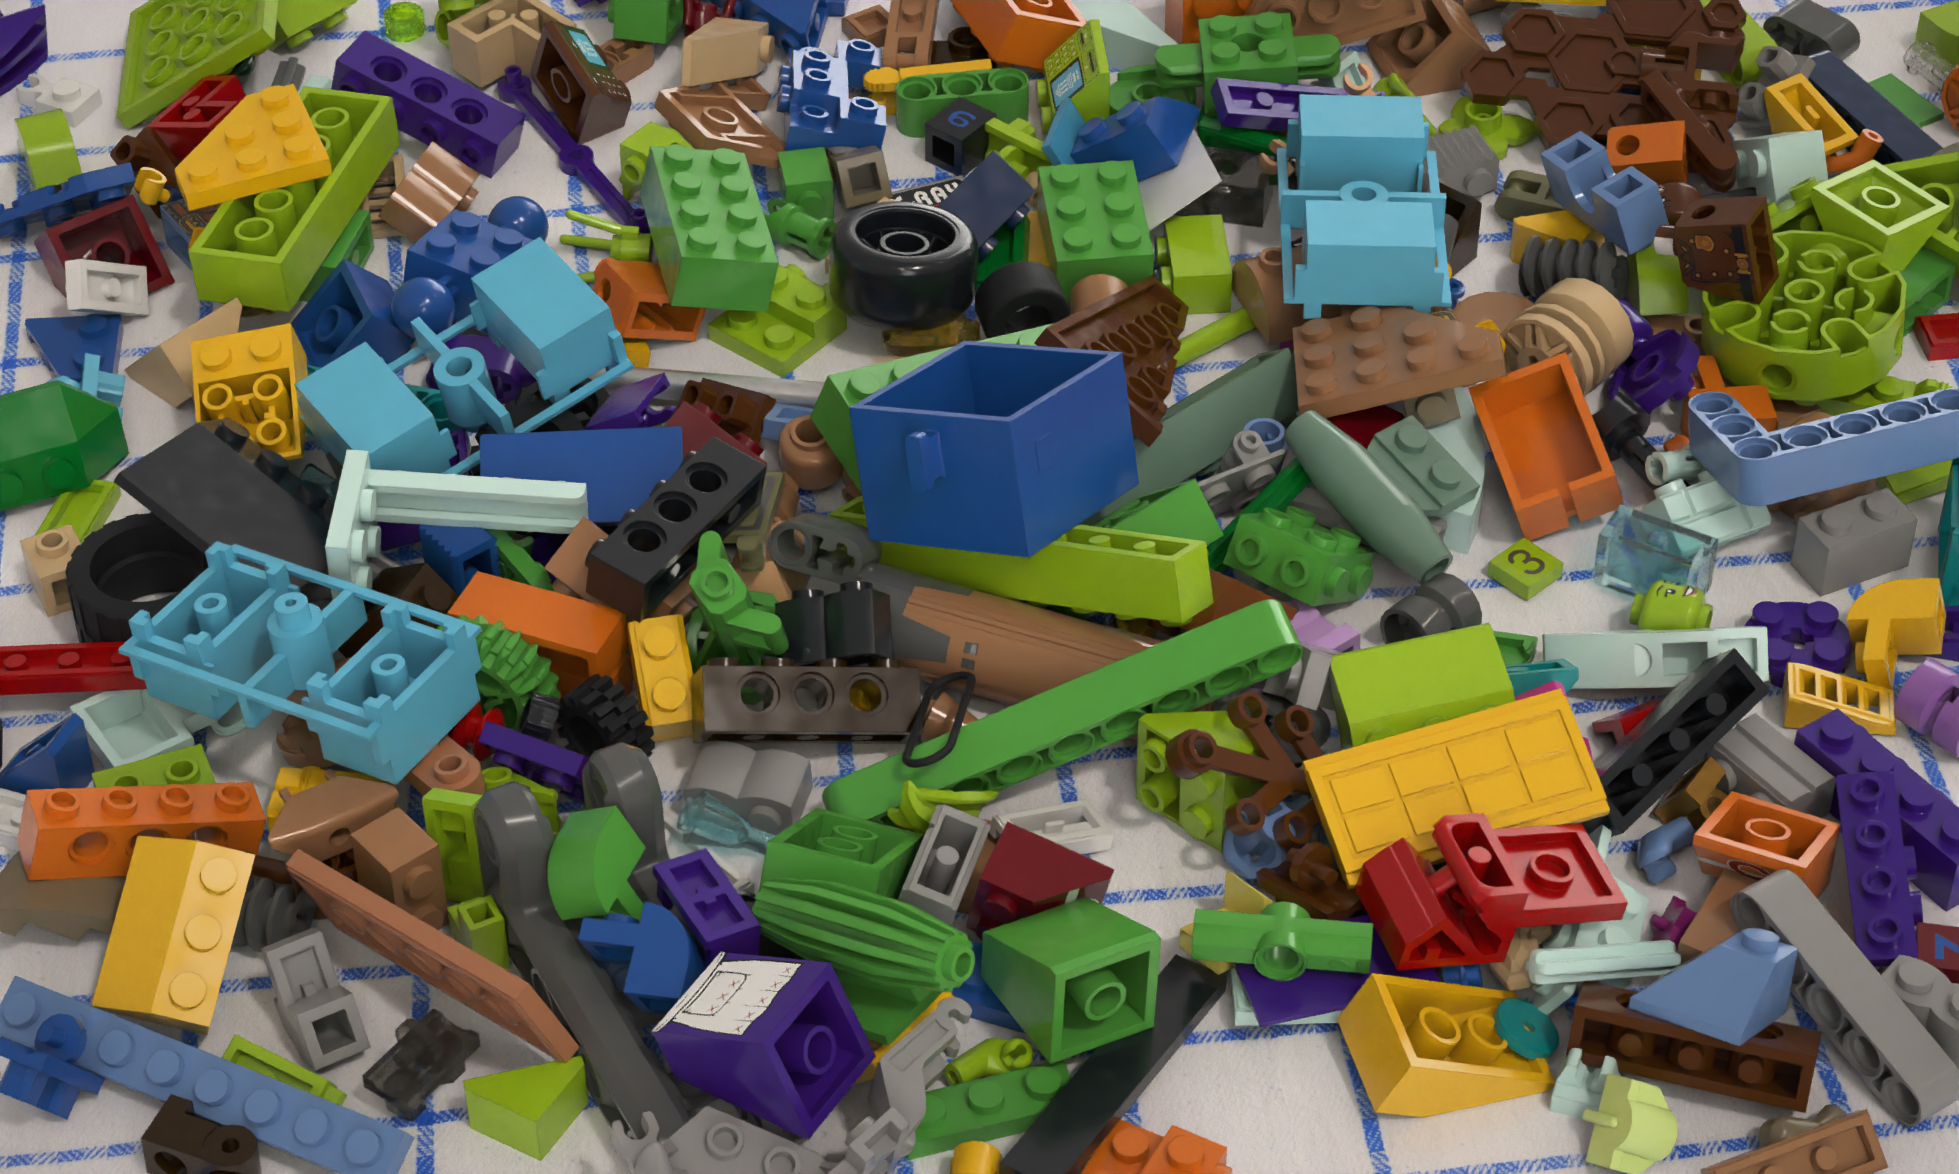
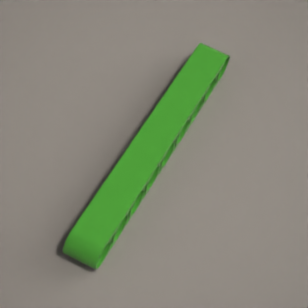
M1273 599L1259 601L962 726L951 753L936 763L919 768L908 767L902 761L903 751L841 777L824 789L822 801L827 811L908 830L896 825L887 815L889 808L899 809L903 783L907 780H911L917 788L952 790L954 792L988 791L992 789L1002 791L1137 734L1138 719L1145 713L1189 712L1279 674L1294 666L1301 659L1303 647L1282 604ZM950 732L915 746L911 759L925 758L940 751L947 744Z

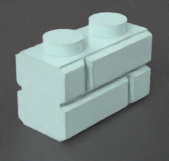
M1706 470L1697 475L1700 483L1686 487L1683 479H1679L1655 489L1653 492L1656 499L1642 507L1641 515L1649 534L1654 537L1653 544L1661 563L1667 566L1751 536L1769 526L1772 517L1767 505L1747 506L1739 503Z

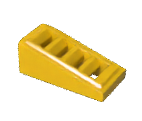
M1787 662L1782 687L1784 727L1802 728L1838 708L1856 724L1864 727L1869 734L1895 736L1894 690L1809 665ZM1847 704H1857V708ZM1868 705L1879 706V714L1868 711Z

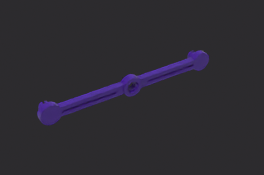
M511 65L506 67V76L501 78L497 84L499 98L504 102L514 103L522 113L526 114V118L558 153L560 170L566 175L578 176L619 224L637 226L640 233H651L645 210L642 208L634 209L594 164L592 149L586 145L577 144L533 95L532 83L528 77L521 75V68L519 66Z

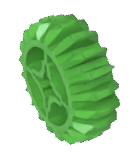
M463 614L458 617V619L479 625L482 628V631L475 637L482 668L475 676L480 695L479 703L483 708V716L493 708L500 709L504 714L505 727L517 731L530 693L538 692L556 698L561 696L560 691L556 688L559 677L549 671L551 660L539 656L536 653L538 644H528L521 638V630L512 633L505 629L502 620L492 625L481 614L474 620ZM438 626L436 628L438 630L443 631L442 626Z

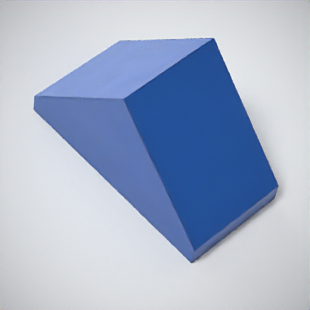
M74 713L22 746L0 772V788L25 795L27 790L86 788L93 780L91 773H94L95 770L83 719Z

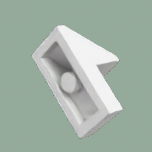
M85 259L65 261L67 310L71 311L72 316H86L89 314H121V317L149 315L146 266Z

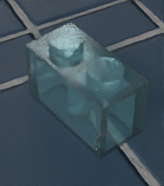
M1620 504L1598 536L1592 582L1635 597L1637 592L1646 594L1654 581L1664 579L1697 587L1706 595L1712 585L1719 539Z

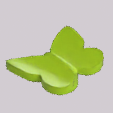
M1469 96L1461 97L1451 110V118L1442 122L1438 127V132L1442 135L1445 131L1451 133L1454 129L1459 131L1462 127L1468 129L1471 125L1475 126L1500 160L1507 156L1508 145L1514 147L1521 146L1536 137V131L1533 128L1534 122L1530 119L1518 115H1502V106L1472 103Z

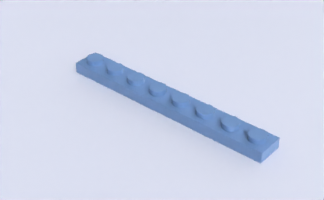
M14 976L0 1004V1036L35 1050L34 1041L37 1030L46 1019L59 1013L71 1015L82 1022L87 1034L85 1050L72 1065L163 1103L167 1101L171 1094L193 1101L195 1116L219 1126H244L253 1132L258 1142L337 1174H398L414 1140L413 1136L403 1130L18 976Z

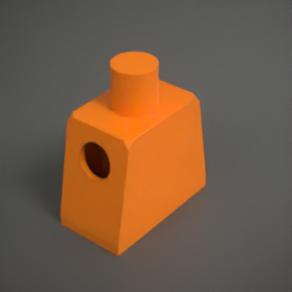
M1685 121L1618 126L1608 130L1606 151L1615 174L1632 166L1658 185L1671 180L1688 183Z
M611 257L605 258L598 263L594 271L596 281L593 291L610 307L615 328L621 333L622 338L696 341L706 308L671 306L659 264L653 262L622 261Z

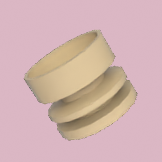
M1566 278L1555 283L1535 301L1533 306L1525 309L1519 317L1512 320L1502 332L1501 337L1506 343L1504 352L1506 373L1566 352L1585 398L1587 394L1597 387L1600 381L1607 379L1631 354L1634 333L1629 316L1620 302L1601 285L1585 278Z

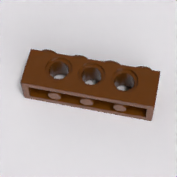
M1583 981L1575 1004L1566 1056L1572 1048L1582 1049L1581 1061L1586 1065L1601 1068L1605 1056L1615 1058L1618 1071L1622 1073L1806 1113L1822 1031L1774 1021L1741 1046H1737L1629 1009L1630 997L1638 993L1637 991Z

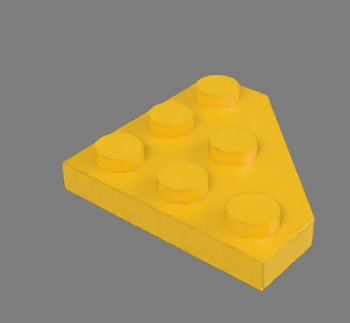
M294 84L270 86L262 90V92L247 95L174 169L178 187L189 211L333 175L330 158Z

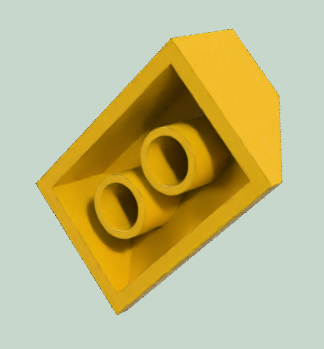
M137 836L91 1006L115 1014L208 1035L255 855L198 840Z

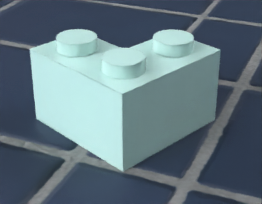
M1822 130L1783 132L1732 141V147L1738 154L1736 168L1738 188L1756 187L1757 196H1766L1767 203L1774 201L1778 205L1791 197L1788 190L1809 177L1814 176L1817 181L1828 180Z

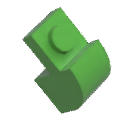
M616 805L571 812L553 842L548 860V885L552 902L562 920L583 917L604 920L606 914L618 913L631 916L640 921L644 904L627 880L646 847Z

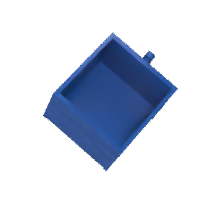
M963 341L849 407L869 540L1031 557L1139 484L1122 352Z

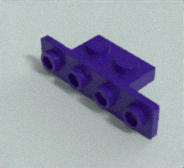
M1892 771L1840 774L1836 777V788L1855 944L1874 967L1890 966L1899 955L1918 959L1915 926L1917 922H1923L1920 891L1910 892L1908 880L1917 879L1914 845L1903 844L1894 773Z

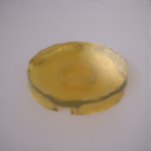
M961 316L956 321L936 329L917 332L883 330L881 332L882 348L889 355L910 357L953 347L963 341L981 340L980 323L976 320L971 321L966 316Z

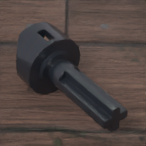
M1618 386L1615 397L1603 409L1592 415L1610 462L1621 457L1654 491L1663 485L1652 484L1645 472L1647 457L1652 455L1653 452H1657L1643 437L1650 425L1651 416L1623 387ZM1684 481L1685 486L1689 487L1690 485Z

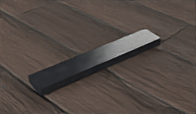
M1176 954L1158 975L1154 1027L1097 1047L1003 1158L999 1165V1174H1076L1225 993L1227 976L1223 974L1217 975L1211 969Z

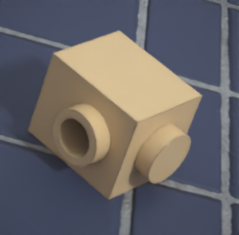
M69 524L57 529L47 530L41 534L20 540L29 581L47 616L51 617L72 610L66 584V567L72 558V552L78 545H81L72 525Z

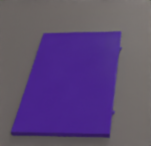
M1363 915L1342 920L1350 922L1372 923L1369 915ZM1374 925L1369 974L1305 969V972L1298 978L1289 981L1269 979L1260 974L1254 964L1233 962L1260 1027L1344 1010L1372 973L1440 982L1434 968L1397 971Z

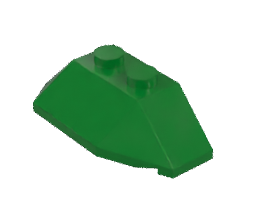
M59 380L0 395V511L89 487L95 479L98 480L129 454L119 411L116 404L101 400L88 392Z

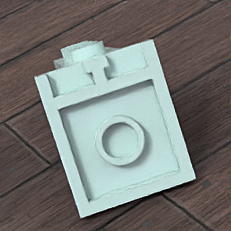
M347 449L325 544L329 576L372 590V567L368 565L370 558H378L380 553L381 528L377 526V522L482 527L483 529L570 534L583 516L589 520L586 483L407 472L402 470H376L370 467L369 451ZM331 589L332 601L341 593L340 591Z

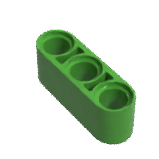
M997 68L906 77L896 85L897 129L903 135L911 138L925 137V123L959 97L996 113V119L1006 124H1010L1017 118L1027 122L1029 119V78L1026 73L1019 69Z

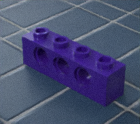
M364 31L336 60L331 86L332 90L392 97L398 130L428 146L435 142L468 167L489 178H492L519 148L526 114L367 31Z

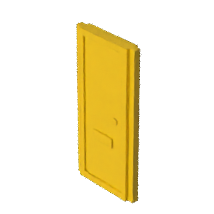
M1561 688L1309 759L1302 763L1306 782L1348 890L1356 887L1364 862L1402 837L1425 860L1429 859L1431 865L1445 862L1432 837L1434 831L1433 824L1444 815L1484 813L1493 829L1575 824L1608 815L1610 812L1606 801L1607 796L1568 700L1563 695Z

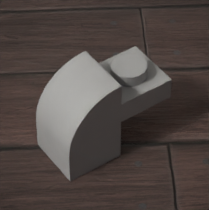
M1300 641L1303 647L1301 659L1291 668L1265 679L1262 691L1284 697L1295 705H1301L1305 708L1317 710L1318 707L1335 711L1328 671L1332 660L1331 655L1343 652Z
M313 927L260 948L277 996L273 999L288 1036L306 1064L314 1070H318L371 1048L354 996L339 984L320 929Z

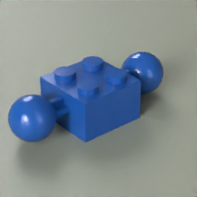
M508 197L494 206L487 222L481 220L473 213L461 212L455 209L408 248L403 284L394 294L391 305L392 317L398 329L406 336L416 340L410 322L417 317H420L437 335L449 328L453 321L459 322L472 314L469 304L477 300L471 281L473 276L538 237L544 242L546 241L549 224L547 215L542 207L527 197ZM487 328L481 330L488 334Z

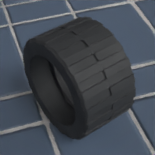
M152 512L129 515L126 518L114 520L103 525V528L96 532L93 531L84 538V542L75 548L71 554L72 558L66 567V584L79 642H115L130 639L132 633L128 621L140 610L149 612L152 619L208 568L206 555ZM177 592L168 597L153 601L131 602L136 598L152 593Z

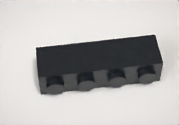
M1735 648L1704 660L1594 765L1607 796L1606 801L1610 812L1608 815L1580 822L1588 835L1600 825H1604L1612 831L1611 837L1624 833L1770 692V689Z

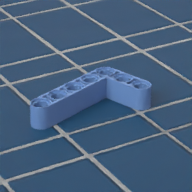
M1955 388L1942 389L1767 432L1734 397L1727 393L1703 392L1694 395L1688 402L1689 449L1691 454L1736 501L1747 506L1770 505L1959 458V389Z

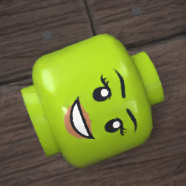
M1658 579L1652 583L1646 594L1636 593L1630 611L1629 623L1638 625V630L1710 628L1713 605L1706 604L1705 594L1697 587Z

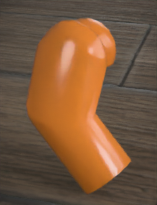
M1863 129L1850 152L1839 156L1836 153L1825 156L1827 172L1852 169L1871 161L1883 143V138L1872 130Z

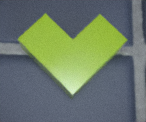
M491 895L483 898L478 896L447 908L450 932L454 940L505 970L511 968L505 920Z

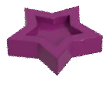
M1673 895L1664 914L1661 917L1653 914L1650 918L1649 924L1653 933L1652 941L1670 940L1676 944V950H1678L1679 941L1697 913L1686 907V901Z

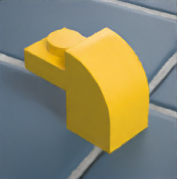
M1939 578L1897 579L1884 582L1864 592L1852 604L1846 618L1852 641L1857 673L1866 674L1868 683L1893 690L1898 655H1938L1942 653L1946 610Z

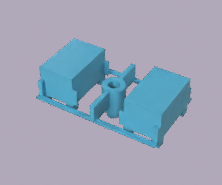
M1299 94L1298 119H1288L1286 148H1277L1283 300L1287 304H1303V319L1321 318L1322 304L1412 306V310L1427 314L1431 313V307L1452 306L1444 234L1446 193H1440L1436 151H1427L1429 122H1423L1421 97ZM1287 157H1295L1297 190H1288ZM1423 160L1427 162L1430 193L1422 192ZM1291 229H1303L1301 264H1296L1293 288ZM1435 256L1437 260V267H1435Z
M538 237L471 278L477 300L469 304L472 314L436 335L420 317H417L410 323L418 346L388 365L382 357L380 358L364 342L294 385L299 396L297 401L303 414L301 417L302 421L312 431L317 445L325 454L330 452L342 466L347 449L369 451L371 469L462 475L480 463V450L451 467L449 459L457 455L450 431L446 427L439 432L433 414L395 374L399 370L425 355L434 364L433 373L447 415L454 424L465 428L470 433H477L479 428L487 429L491 425L498 434L529 433L635 367L627 357L622 335L615 328L610 307ZM474 325L478 331L487 328L490 340L499 349L505 346L537 380L542 398L544 400L549 399L553 405L514 428L509 412L497 400L483 355L476 349L469 347H458L450 350L444 343ZM603 368L606 369V372L604 374L595 378L594 380L582 386L573 393L570 392V389L572 387L581 383L582 381L589 378L598 371L602 370Z
M218 541L205 551L208 568L152 619L149 612L140 610L128 621L132 637L118 649L119 654L130 658L134 676L145 680L148 694L151 697L215 720H219L239 701L245 726L253 729L275 709L306 720L308 730L318 733L324 759L395 785L480 701L475 674L482 667L475 637L482 631L481 626L237 544L230 546ZM237 557L262 565L265 571L240 563ZM289 575L340 591L341 593L321 611L316 605L308 603L307 597L300 592L299 586L290 583ZM363 600L384 606L380 611L384 627L335 673L333 653L368 621ZM410 615L440 625L443 631L411 621ZM294 690H307L309 698L304 696L301 699L302 705L286 700Z

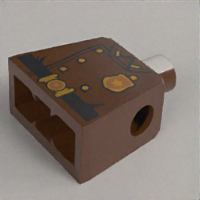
M1766 196L1697 199L1690 203L1675 226L1662 224L1656 231L1654 239L1656 253L1678 257L1682 281L1688 287L1759 305L1779 277Z

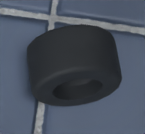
M1020 261L1008 263L994 270L981 283L975 295V312L987 339L1053 324L1070 316V306L1053 271L1037 262Z

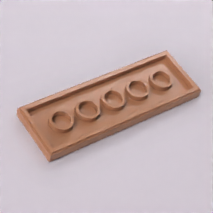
M297 849L285 863L287 871L341 932L561 1063L562 1061L567 1063L580 1046L528 982L300 849Z

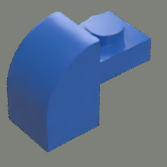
M644 901L640 921L631 916L618 913L606 914L604 920L583 917L578 941L596 960L630 964L623 992L641 1012L666 1015L706 969L704 954L698 942L672 912L658 904Z

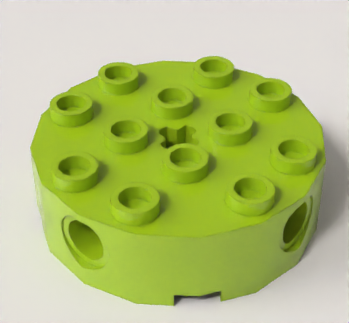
M1789 230L1774 233L1773 239L1779 277L1759 305L1703 291L1701 345L1706 355H1713L1715 357L1721 375L1736 386L1764 385L1767 387L1769 396L1772 399L1793 400L1798 405L1812 406L1822 400L1853 395L1872 384L1884 380L1902 356L1907 283L1899 270L1894 271L1890 266L1882 262L1883 253L1860 240L1823 231Z

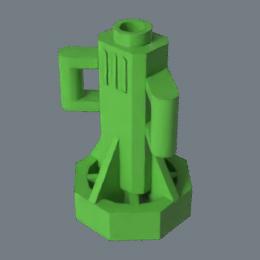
M714 531L703 533L699 540L697 567L691 573L689 581L699 607L691 614L686 635L693 674L702 665H707V660L713 658L732 657L740 659V666H761L762 660L760 657L762 655L777 657V655L785 653L789 647V642L781 619L775 615L777 599L770 593L749 591L739 574L730 565L720 535ZM751 688L741 689V699L744 704L756 705L763 700L756 690Z

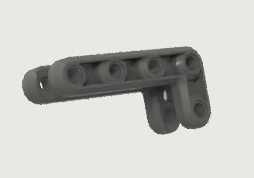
M618 742L594 751L583 768L582 780L585 808L589 810L615 805L618 807L646 847L627 882L643 904L646 901L663 907L657 898V879L653 875V865L670 860L666 847L663 804L659 782L650 760L642 749ZM511 781L486 790L474 809L484 897L491 895L504 917L509 956L523 980L532 986L580 1046L572 1057L582 1055L587 1089L610 1128H612L614 1121L621 1120L624 1132L630 1139H642L646 1136L641 1126L642 1113L651 1111L655 1115L659 1126L657 1140L663 1144L690 1120L686 1111L718 1098L676 1078L673 1072L668 1073L654 1049L647 1048L637 1032V1029L662 1020L665 1015L641 1012L624 992L619 993L605 969L597 966L591 954L578 941L583 918L562 920L558 915L552 902L548 885L549 854L558 834L553 835L549 817L542 815L540 807L530 791V787ZM673 905L672 909L669 911L672 912L678 918V920L683 924V926L698 942L705 958V948L698 940L694 932L691 930V928L689 927L685 919L682 917L678 909L675 907V905ZM734 1106L742 1120H748L750 1124L796 1144H801L812 1138V1136L810 1138L799 1137Z

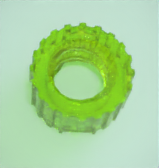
M398 2L385 9L383 13L386 35L393 41L411 42L422 37L425 33L424 12L420 5L412 2Z

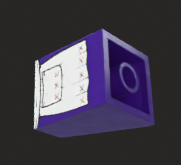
M720 952L652 1030L676 1078L804 1138H810L876 1057L830 962Z

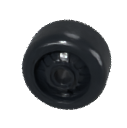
M891 201L860 207L843 217L836 225L831 236L828 283L832 299L837 307L850 318L878 329L897 332H917L946 326L963 316L974 300L979 255L976 236L972 228L954 213L936 206L917 202Z

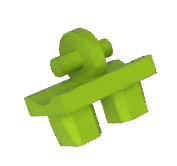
M992 118L985 123V131L989 136V145L985 158L994 150L1024 180L1031 172L1038 171V167L1053 166L1042 150L1044 142L1036 138V130L1031 123L1021 118H1017L1010 124H1006L996 118Z

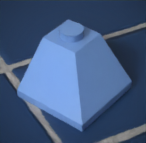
M1759 928L1742 930L1681 964L1631 996L1628 1008L1741 1046L1786 1013L1798 947L1780 942L1779 936L1768 930Z

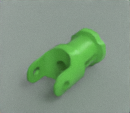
M773 198L768 202L769 215L763 214L773 241L785 246L794 244L808 250V253L813 258L818 260L825 259L830 254L831 236L837 225L834 220L827 217L820 220L806 214L803 207L778 198Z

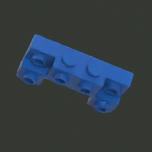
M851 39L849 42L837 40L834 56L814 47L788 49L786 63L781 65L777 82V92H779L777 112L784 113V151L839 146L862 148L870 145L882 148L887 127L886 107L866 97L849 99L848 86L865 89L863 85L864 74L870 71V69L883 68L882 48L875 47L866 40Z

